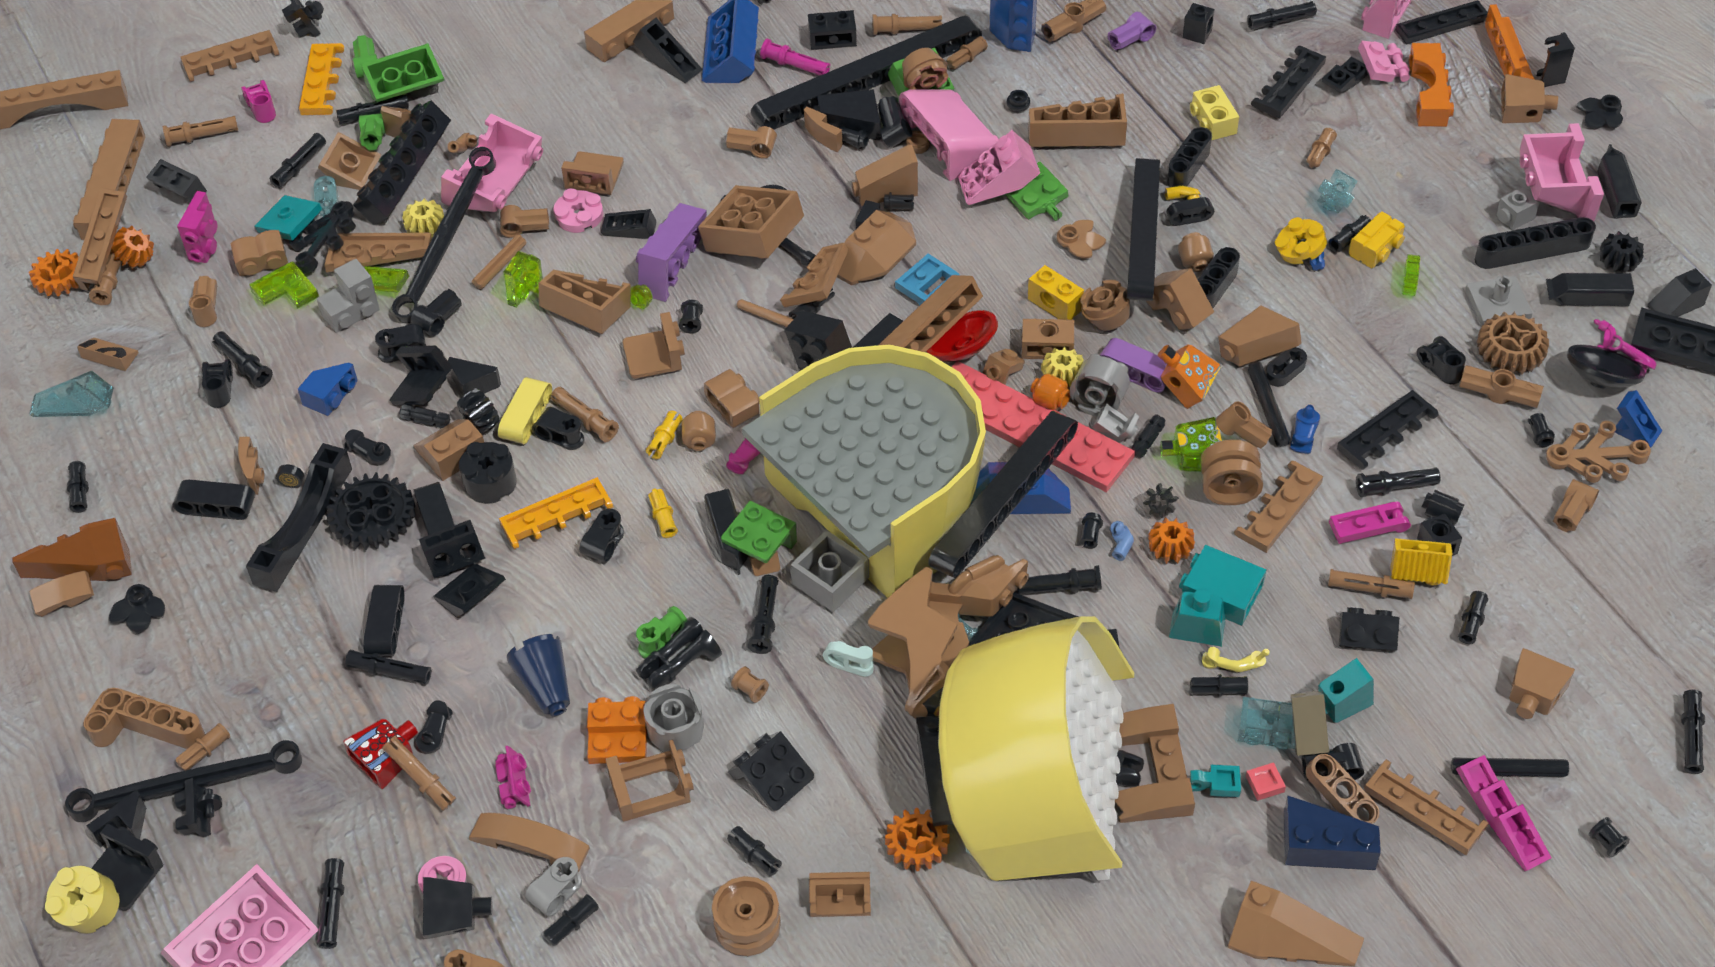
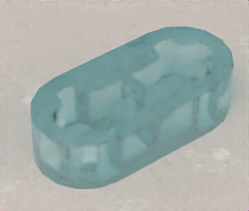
M330 176L319 177L314 182V199L322 207L319 213L322 217L329 214L333 205L339 202L335 179Z

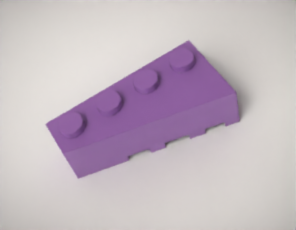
M679 203L673 211L669 212L667 219L658 226L654 235L648 238L645 246L638 250L636 262L638 263V295L664 302L667 301L669 286L674 287L676 285L679 269H685L690 252L694 253L702 239L698 226L706 218L707 210Z

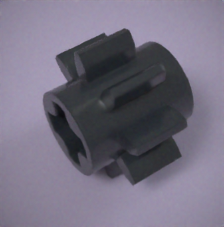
M1158 483L1156 492L1151 488L1146 491L1150 498L1146 499L1143 504L1149 505L1151 509L1150 515L1155 512L1159 513L1160 517L1163 518L1166 515V509L1171 513L1176 510L1172 503L1176 502L1179 497L1173 496L1171 492L1172 486L1166 489L1162 487L1161 483ZM1159 495L1161 500H1166V503L1163 506L1161 501H1156V498Z

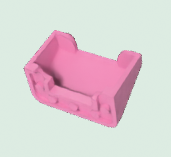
M914 89L902 92L899 96L903 118L906 119L912 129L918 127L936 147L938 160H944L947 169L943 170V174L949 181L958 178V175L965 167L970 166L984 151L989 150L999 140L968 108L960 95L951 89Z
M490 114L485 120V125L488 126L487 133L479 136L477 147H487L492 151L496 160V167L492 173L482 177L468 207L469 210L496 212L498 209H503L507 197L535 161H539L543 154L541 136ZM479 157L475 161V166L486 165L490 161V157ZM469 158L459 171L447 169L442 175L441 202L450 206L471 169Z

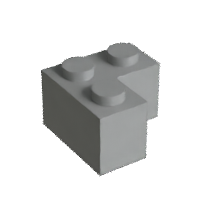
M357 259L334 269L339 287L316 298L321 315L335 333L380 310L372 278Z

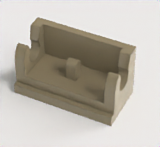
M1319 691L1291 694L1296 755L1328 753L1329 744L1324 694Z

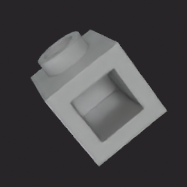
M1521 187L1500 198L1496 216L1511 230H1514L1535 219L1540 201L1535 200L1525 187Z

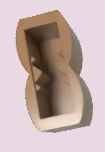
M279 230L265 231L255 237H242L230 243L239 276L254 275L263 269H277L288 263Z
M728 369L704 383L706 398L731 427L734 428L759 414V396L754 390L750 391L746 387V383L739 373L736 374L731 369Z

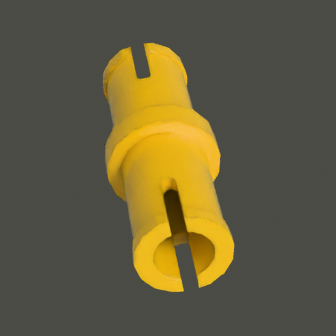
M669 411L662 424L656 427L654 431V438L646 448V453L649 456L656 449L652 456L653 459H660L667 445L672 443L675 438L674 433L683 420L680 414L673 420L677 413L676 411Z

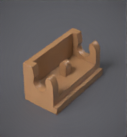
M870 872L809 873L810 917L871 916Z

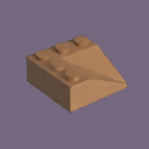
M735 185L698 226L707 252L768 258L804 217L797 191Z

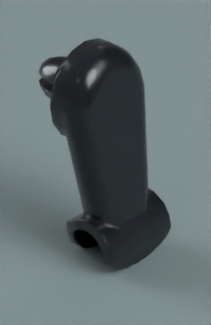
M351 429L346 433L344 449L348 452L354 450L366 460L376 465L386 463L391 457V449L386 443L368 439L359 430Z
M440 700L433 701L428 707V718L416 737L417 747L424 753H433L440 749L443 743L447 719H451L453 711L447 707L445 702Z

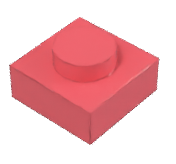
M1274 762L1247 770L1246 779L1257 801L1285 792L1286 786Z

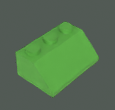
M429 43L361 64L364 81L372 99L376 102L444 81Z

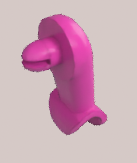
M1613 335L1612 338L1619 340L1620 345L1615 348L1608 346V350L1614 352L1621 351L1638 363L1645 372L1648 368L1655 370L1657 364L1654 359L1623 341L1619 335Z
M745 438L735 453L730 452L726 467L734 473L744 474L749 463L760 452Z

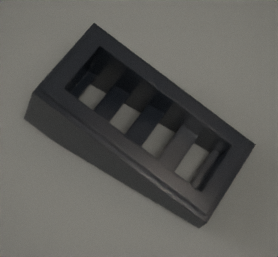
M651 209L607 213L604 217L601 233L603 236L648 239L654 235L657 222Z

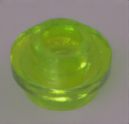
M643 284L632 286L631 303L639 309L647 308L653 299L650 289Z

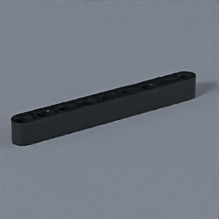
M1136 158L1127 287V299L1153 301L1160 175L1159 159Z
M1051 411L936 545L930 555L929 566L956 578L1071 442L1076 434L1078 422L1058 412Z

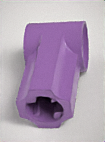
M1137 11L1128 18L1125 24L1108 32V40L1111 47L1118 50L1139 39L1142 42L1150 40L1157 28L1146 16Z

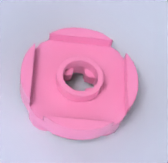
M572 188L565 190L563 196L554 205L555 220L558 221L559 226L563 230L573 233L584 232V228L591 225L592 228L596 227L603 218L600 196L595 193L582 190L577 191ZM575 210H583L579 211L578 213H574Z

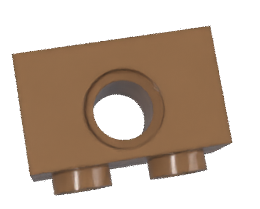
M1023 319L1022 359H1044L1046 353H1052L1054 348L1060 351L1064 346L1067 351L1074 349V320Z

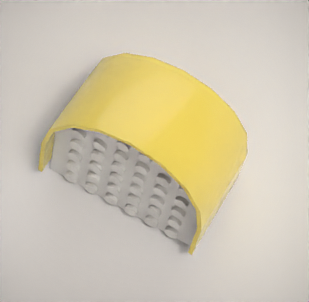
M1080 616L1040 624L971 645L958 653L947 671L939 707L938 736L943 788L952 822L965 847L991 880L999 881L1092 871L1099 881L1110 879V869L1122 868L1123 862L1114 851L1113 825L1117 823V814L1114 808L1115 799H1118L1119 795L1116 774L1120 772V761L1117 757L1118 748L1122 746L1119 729L1124 717L1121 708L1122 696L1113 681L1134 678V671L1111 633L1095 616Z

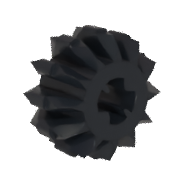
M1620 231L1615 235L1609 233L1600 246V261L1605 263V268L1612 267L1614 272L1617 270H1621L1623 273H1626L1628 270L1634 271L1643 260L1644 244L1638 241V237H1631L1630 233L1623 235Z
M475 388L466 392L457 401V407L463 419H469L481 434L490 431L500 421L494 404L479 389Z

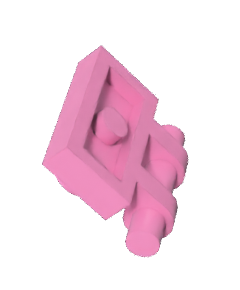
M1361 41L1358 49L1372 80L1392 82L1395 77H1400L1402 82L1409 80V67L1407 63L1403 62L1402 51L1400 48H1397L1395 43H1390L1387 46L1388 50H1385L1383 43Z

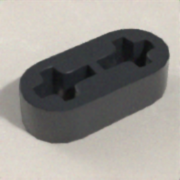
M1207 197L1178 201L1169 205L1166 210L1168 219L1174 226L1208 220L1215 212L1211 200Z
M1295 347L1284 351L1267 366L1266 376L1269 384L1275 387L1284 386L1301 373L1306 366V352L1301 348Z

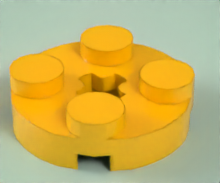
M1300 217L1291 219L1288 225L1280 231L1275 240V245L1284 261L1291 264H1302V260L1309 257L1313 260L1324 251L1327 245V238L1324 228L1319 222L1311 219L1302 220ZM1306 239L1305 242L1301 241L1297 244L1299 240Z

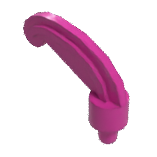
M1595 319L1594 323L1599 326L1598 329L1604 332L1603 345H1598L1597 347L1605 349L1608 346L1612 347L1616 340L1612 338L1613 335H1616L1615 328L1605 320Z

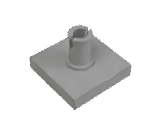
M1503 275V278L1498 276L1492 280L1467 283L1465 291L1481 327L1494 314L1500 316L1503 312L1511 315L1515 311L1516 315L1522 316L1525 314L1527 319H1531L1533 313L1516 276L1509 277Z

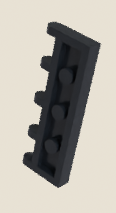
M1297 46L1294 50L1295 54L1298 55L1296 60L1287 58L1284 62V65L1288 68L1285 73L1275 72L1273 79L1277 83L1273 87L1265 85L1261 91L1266 96L1262 100L1254 98L1251 101V105L1280 119L1323 67L1326 56L1303 46Z
M1411 390L1338 442L1337 450L1361 470H1364L1368 467V462L1365 458L1372 453L1379 458L1385 455L1383 445L1390 440L1400 444L1404 441L1400 433L1409 427L1418 431L1422 428V423L1419 421L1422 417L1428 415L1431 419H1435L1439 416V412L1415 391Z

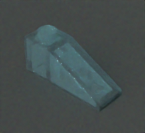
M89 371L36 393L29 415L32 417L90 416L109 408L114 387L95 372Z

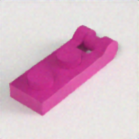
M1398 501L1333 515L1329 519V524L1339 544L1393 531L1402 533L1411 527L1409 519L1403 516L1404 509Z

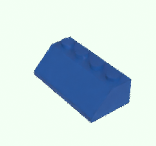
M728 0L708 17L702 81L704 83H739L744 78L750 77L754 72L759 7L751 1Z
M990 0L989 31L1007 49L1031 52L1036 34L1037 0Z

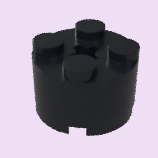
M473 442L467 446V450L460 458L459 470L464 489L471 496V499L479 503L492 504L501 501L500 498L507 493L509 496L516 487L517 477L508 446L494 442Z

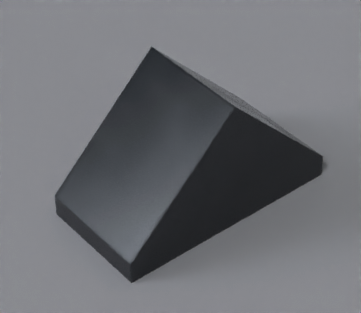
M449 357L447 360L453 367L450 371L451 377L462 396L475 388L485 394L499 388L501 385L498 367Z

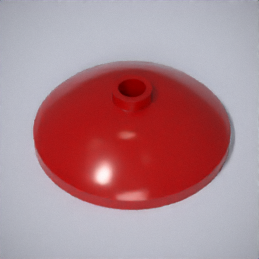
M977 310L967 312L926 352L944 362L971 358L983 350L993 339L998 328L997 318L990 311Z

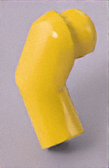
M1187 186L1165 188L1166 200L1187 198L1189 200L1199 198V195H1201L1198 189Z

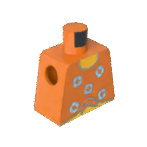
M1189 344L1177 351L1171 346L1166 345L1158 353V357L1167 364L1161 374V380L1184 407L1188 409L1203 401L1221 365Z

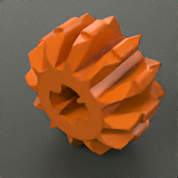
M133 226L129 228L122 227L115 235L110 252L115 254L114 260L122 261V266L128 264L133 269L136 266H144L151 259L154 252V243L149 241L150 235L142 233V228L137 231Z
M1165 517L1162 523L1155 522L1153 529H1151L1148 535L1150 552H1155L1156 559L1163 557L1166 564L1170 559H1173L1178 564L1181 558L1187 559L1192 549H1194L1193 529L1188 528L1187 521L1178 523L1177 517L1173 521H1169Z

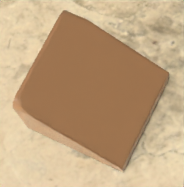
M777 551L768 563L748 555L755 576L780 570Z

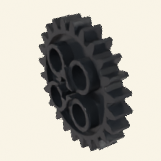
M375 472L373 478L369 479L365 473L363 480L359 481L357 477H353V484L344 482V490H335L337 497H330L331 505L327 506L328 514L326 516L331 532L335 533L337 540L342 538L344 545L352 541L354 549L360 543L363 544L365 550L368 549L370 544H374V547L378 549L379 542L383 541L388 546L389 538L392 537L398 541V532L407 533L405 525L413 524L411 517L416 515L414 498L411 490H407L406 483L400 484L397 477L390 481L389 475L385 474L380 479L378 473Z

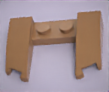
M1174 704L1147 707L1123 713L1124 719L1123 723H1120L1119 729L1122 746L1149 743L1157 783L1120 790L1115 803L1123 813L1118 817V821L1126 823L1193 816L1195 801L1190 778H1187Z

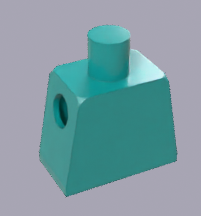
M1198 589L1195 593L1182 592L1172 614L1169 638L1222 647L1226 622L1223 599L1218 596H1211L1210 592L1206 589Z
M1357 658L1318 685V691L1324 694L1325 712L1335 723L1374 705V679Z

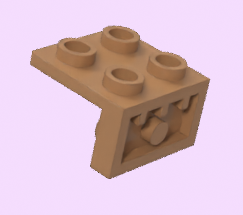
M578 151L574 162H563L561 169L564 186L566 189L572 188L612 195L624 159L623 157Z

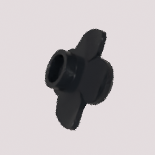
M1605 95L1602 99L1586 98L1576 105V108L1586 113L1584 124L1588 128L1598 129L1607 125L1615 129L1622 124L1623 116L1620 113L1622 104L1621 100L1615 95Z
M135 584L127 590L124 599L113 605L109 614V621L111 624L126 621L130 631L140 634L149 627L152 617L164 616L165 604L161 598L153 595L149 587L143 584Z

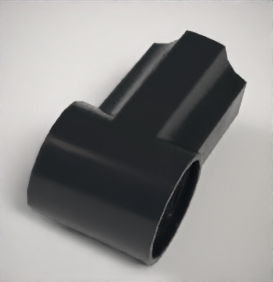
M891 96L880 99L877 107L883 124V128L880 130L881 136L888 147H893L910 138L912 130L909 123L903 118L897 97Z
M450 289L445 290L428 306H418L411 315V324H418L424 332L430 336H436L442 331L445 320L462 306L461 299L454 291Z
M1354 743L1337 745L1328 753L1302 755V770L1307 781L1309 779L1306 776V767L1312 759L1320 754L1332 756L1354 780L1364 775L1358 747ZM1316 763L1315 769L1317 773L1321 776H1327V767L1323 763Z

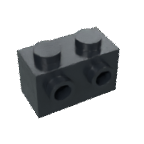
M854 10L808 14L811 50L857 46Z

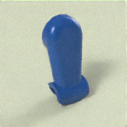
M1311 404L1298 410L1296 414L1295 433L1292 436L1290 449L1293 451L1311 453L1313 437L1320 421L1319 413L1314 410Z

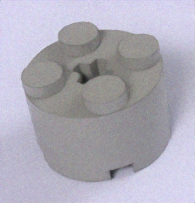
M1098 354L1090 355L1082 363L1070 386L1072 400L1075 398L1079 403L1078 407L1083 412L1098 417L1101 409L1106 404L1118 410L1130 385L1127 366L1124 363L1116 362Z
M668 684L655 689L649 695L650 698L644 705L646 729L651 742L662 752L670 751L669 740L674 741L676 750H685L700 742L704 721L701 701L696 692L690 688L689 690L681 688L678 684Z

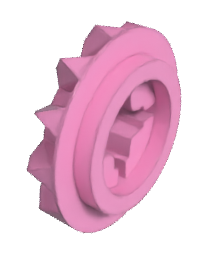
M439 856L423 865L418 875V884L423 893V877L437 878L436 873L443 877H447L448 880L465 882L467 875L463 864L459 860L450 856Z

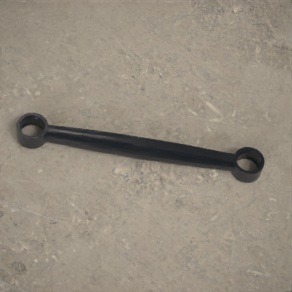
M477 147L471 151L469 155L471 169L432 238L407 293L398 296L392 304L394 314L402 323H411V315L419 306L418 301L446 253L482 177L492 173L496 167L493 153L487 147ZM479 157H490V161L486 165L475 166V161ZM406 303L414 304V309L411 313L407 315H400L398 313L402 305Z
M283 740L276 743L270 753L172 773L93 794L87 788H78L67 796L65 806L73 820L87 822L97 815L99 809L113 807L135 790L139 792L142 800L145 801L185 790V780L190 778L195 779L196 785L205 787L273 768L279 773L290 774L300 768L302 755L295 742ZM291 751L296 753L295 757L289 762L281 763L277 761L278 757L284 752ZM84 799L92 800L86 809L82 811L73 810L77 802Z

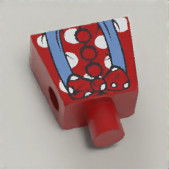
M381 719L348 737L343 742L348 756L381 789H384L402 768L382 750V747L387 742L390 743V739L396 736L413 754L408 741L415 737L418 731L409 720L395 729L386 719Z

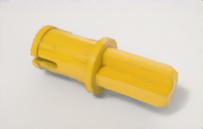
M654 488L648 495L653 508L652 516L657 520L662 537L671 538L678 532L672 516L673 508L668 505L664 491Z

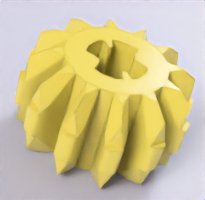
M425 198L421 202L414 200V204H408L406 210L403 211L404 227L407 233H431L433 238L444 217V212L441 205H438L435 200L429 202Z
M1064 346L1059 351L1054 348L1052 353H1046L1043 363H1041V371L1043 375L1052 374L1065 380L1070 388L1084 359L1082 355H1077L1075 349L1067 351Z

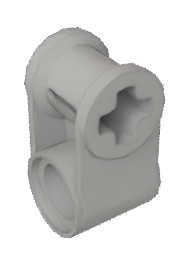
M562 857L554 861L539 878L531 883L526 891L525 898L546 916L551 917L555 915L582 885V878L578 872L577 863L570 857Z

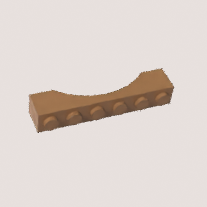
M120 70L107 71L0 91V129L10 128L26 114L52 105L82 104L103 110L128 106V95Z

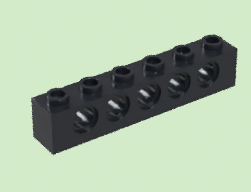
M432 100L423 105L419 103L411 110V118L400 127L401 133L390 142V150L381 156L378 161L380 165L369 174L367 185H364L357 192L358 198L353 206L373 225L389 218L451 121Z

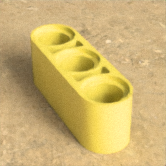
M525 377L499 423L498 437L526 444L533 433L532 426L542 415L550 401L552 384Z

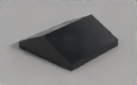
M475 564L468 567L433 597L452 615L457 617L466 613L506 579L504 575Z

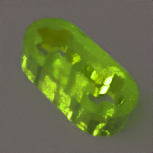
M1407 254L1402 295L1413 297L1416 295L1420 267L1419 255Z

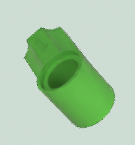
M366 35L357 36V39L353 41L355 54L353 62L357 78L364 77L361 64L377 59L373 40Z
M382 114L359 116L361 146H365L368 150H377V147L382 144L383 135H386Z

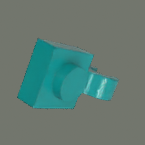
M1210 764L1209 772L1191 770L1190 782L1192 791H1202L1210 788V796L1240 797V766Z

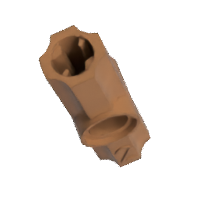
M1084 0L1080 3H1068L1065 5L1063 13L1041 25V31L1049 42L1055 41L1067 33H1079L1083 30L1084 23L1106 11V4L1103 0Z
M1468 365L1465 366L1459 386L1487 394L1492 402L1498 404L1513 401L1538 408L1544 386L1516 379L1515 375L1506 369L1490 372Z

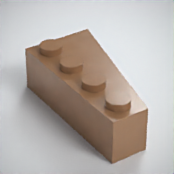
M1123 93L1116 94L1115 99L1105 100L1104 97H1098L1091 103L1082 104L1081 100L1073 101L1066 107L1055 104L1029 109L1028 139L1031 147L1125 146L1127 117Z

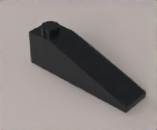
M939 716L917 717V744L933 827L951 825L954 823L952 822L943 788L938 746Z

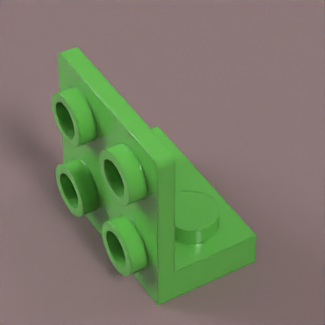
M749 501L721 536V541L751 557L768 563L781 545L792 549L797 543L796 522L755 502Z

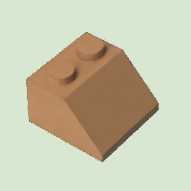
M457 419L413 446L437 476L444 481L460 471L459 461L467 450V446L473 442L483 443L484 439L483 435L469 419Z

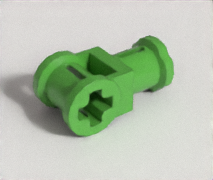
M675 606L669 607L667 614L660 620L654 617L650 622L638 627L636 637L640 642L638 651L642 658L646 659L651 652L658 651L671 640V635L679 628H682V624L687 618L680 609Z

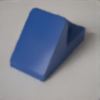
M1628 391L1617 407L1622 418L1616 425L1615 433L1633 442L1644 440L1651 448L1663 430L1638 391Z

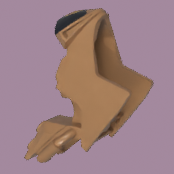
M994 555L965 568V571L959 574L951 584L932 582L933 572L929 567H925L888 597L869 618L868 626L870 628L889 634L872 648L873 661L906 675L909 696L904 709L913 718L939 716L940 700L947 671L962 649L969 647V640L963 622L958 620V614L993 616L1002 606H1007L1017 588L1021 589L1028 580L1027 560L1022 559L1008 566L1001 556Z

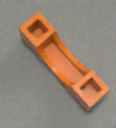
M1412 43L1408 59L1410 75L1424 81L1430 87L1425 91L1419 92L1416 105L1418 126L1447 127L1449 117H1453L1454 104L1450 102L1451 86H1447L1448 69H1444L1446 54L1442 53L1440 43Z

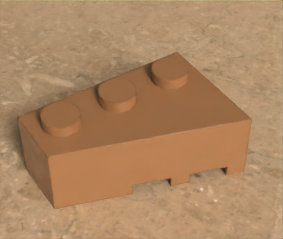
M554 269L538 283L540 307L600 334H603L631 307V284L623 282L622 286L608 284L607 279L599 278L597 282L584 279V275Z

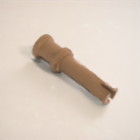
M872 14L873 35H877L879 32H892V34H896L899 31L930 30L942 25V15L898 17L896 14L891 16Z
M235 116L194 124L187 123L186 121L182 125L173 127L163 126L167 147L171 146L172 143L183 141L191 143L195 138L238 131Z
M111 252L100 285L95 284L89 293L90 300L98 305H108L111 303L112 290L116 288L118 283L116 275L122 261L114 260L115 254Z
M561 386L555 388L551 393V400L563 407L573 416L578 417L583 422L584 428L597 433L603 442H609L617 434L619 429L618 423L614 420H608L599 409L589 408Z

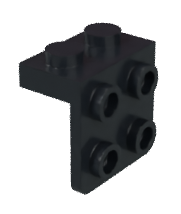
M432 345L401 346L395 354L408 369L409 373L390 397V402L393 405H424L432 400L433 394L445 382L447 375L453 368L444 357L440 348Z
M781 731L768 735L766 732L753 743L756 747L749 753L744 751L732 761L735 765L728 771L734 780L745 777L771 811L779 810L814 779V772Z
M107 824L100 833L108 848L91 869L113 881L116 892L119 893L120 901L118 908L128 910L164 864L157 852L158 847L153 842L145 838L141 841L135 838L128 829L121 826L116 828Z

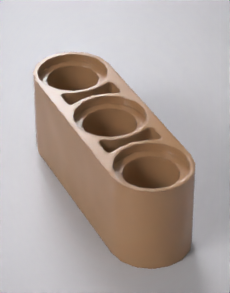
M1320 754L1308 763L1306 767L1307 778L1339 813L1361 820L1357 816V808L1362 807L1369 813V820L1365 822L1373 824L1377 821L1380 813L1377 804L1332 756ZM1316 763H1323L1327 767V776H1321L1317 773L1315 769ZM1337 785H1343L1347 788L1349 793L1347 799L1338 796L1336 793Z

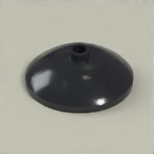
M1580 344L1569 347L1567 352V358L1574 369L1582 377L1591 381L1590 384L1597 388L1634 386L1641 383L1646 375L1645 370L1632 359L1605 348Z

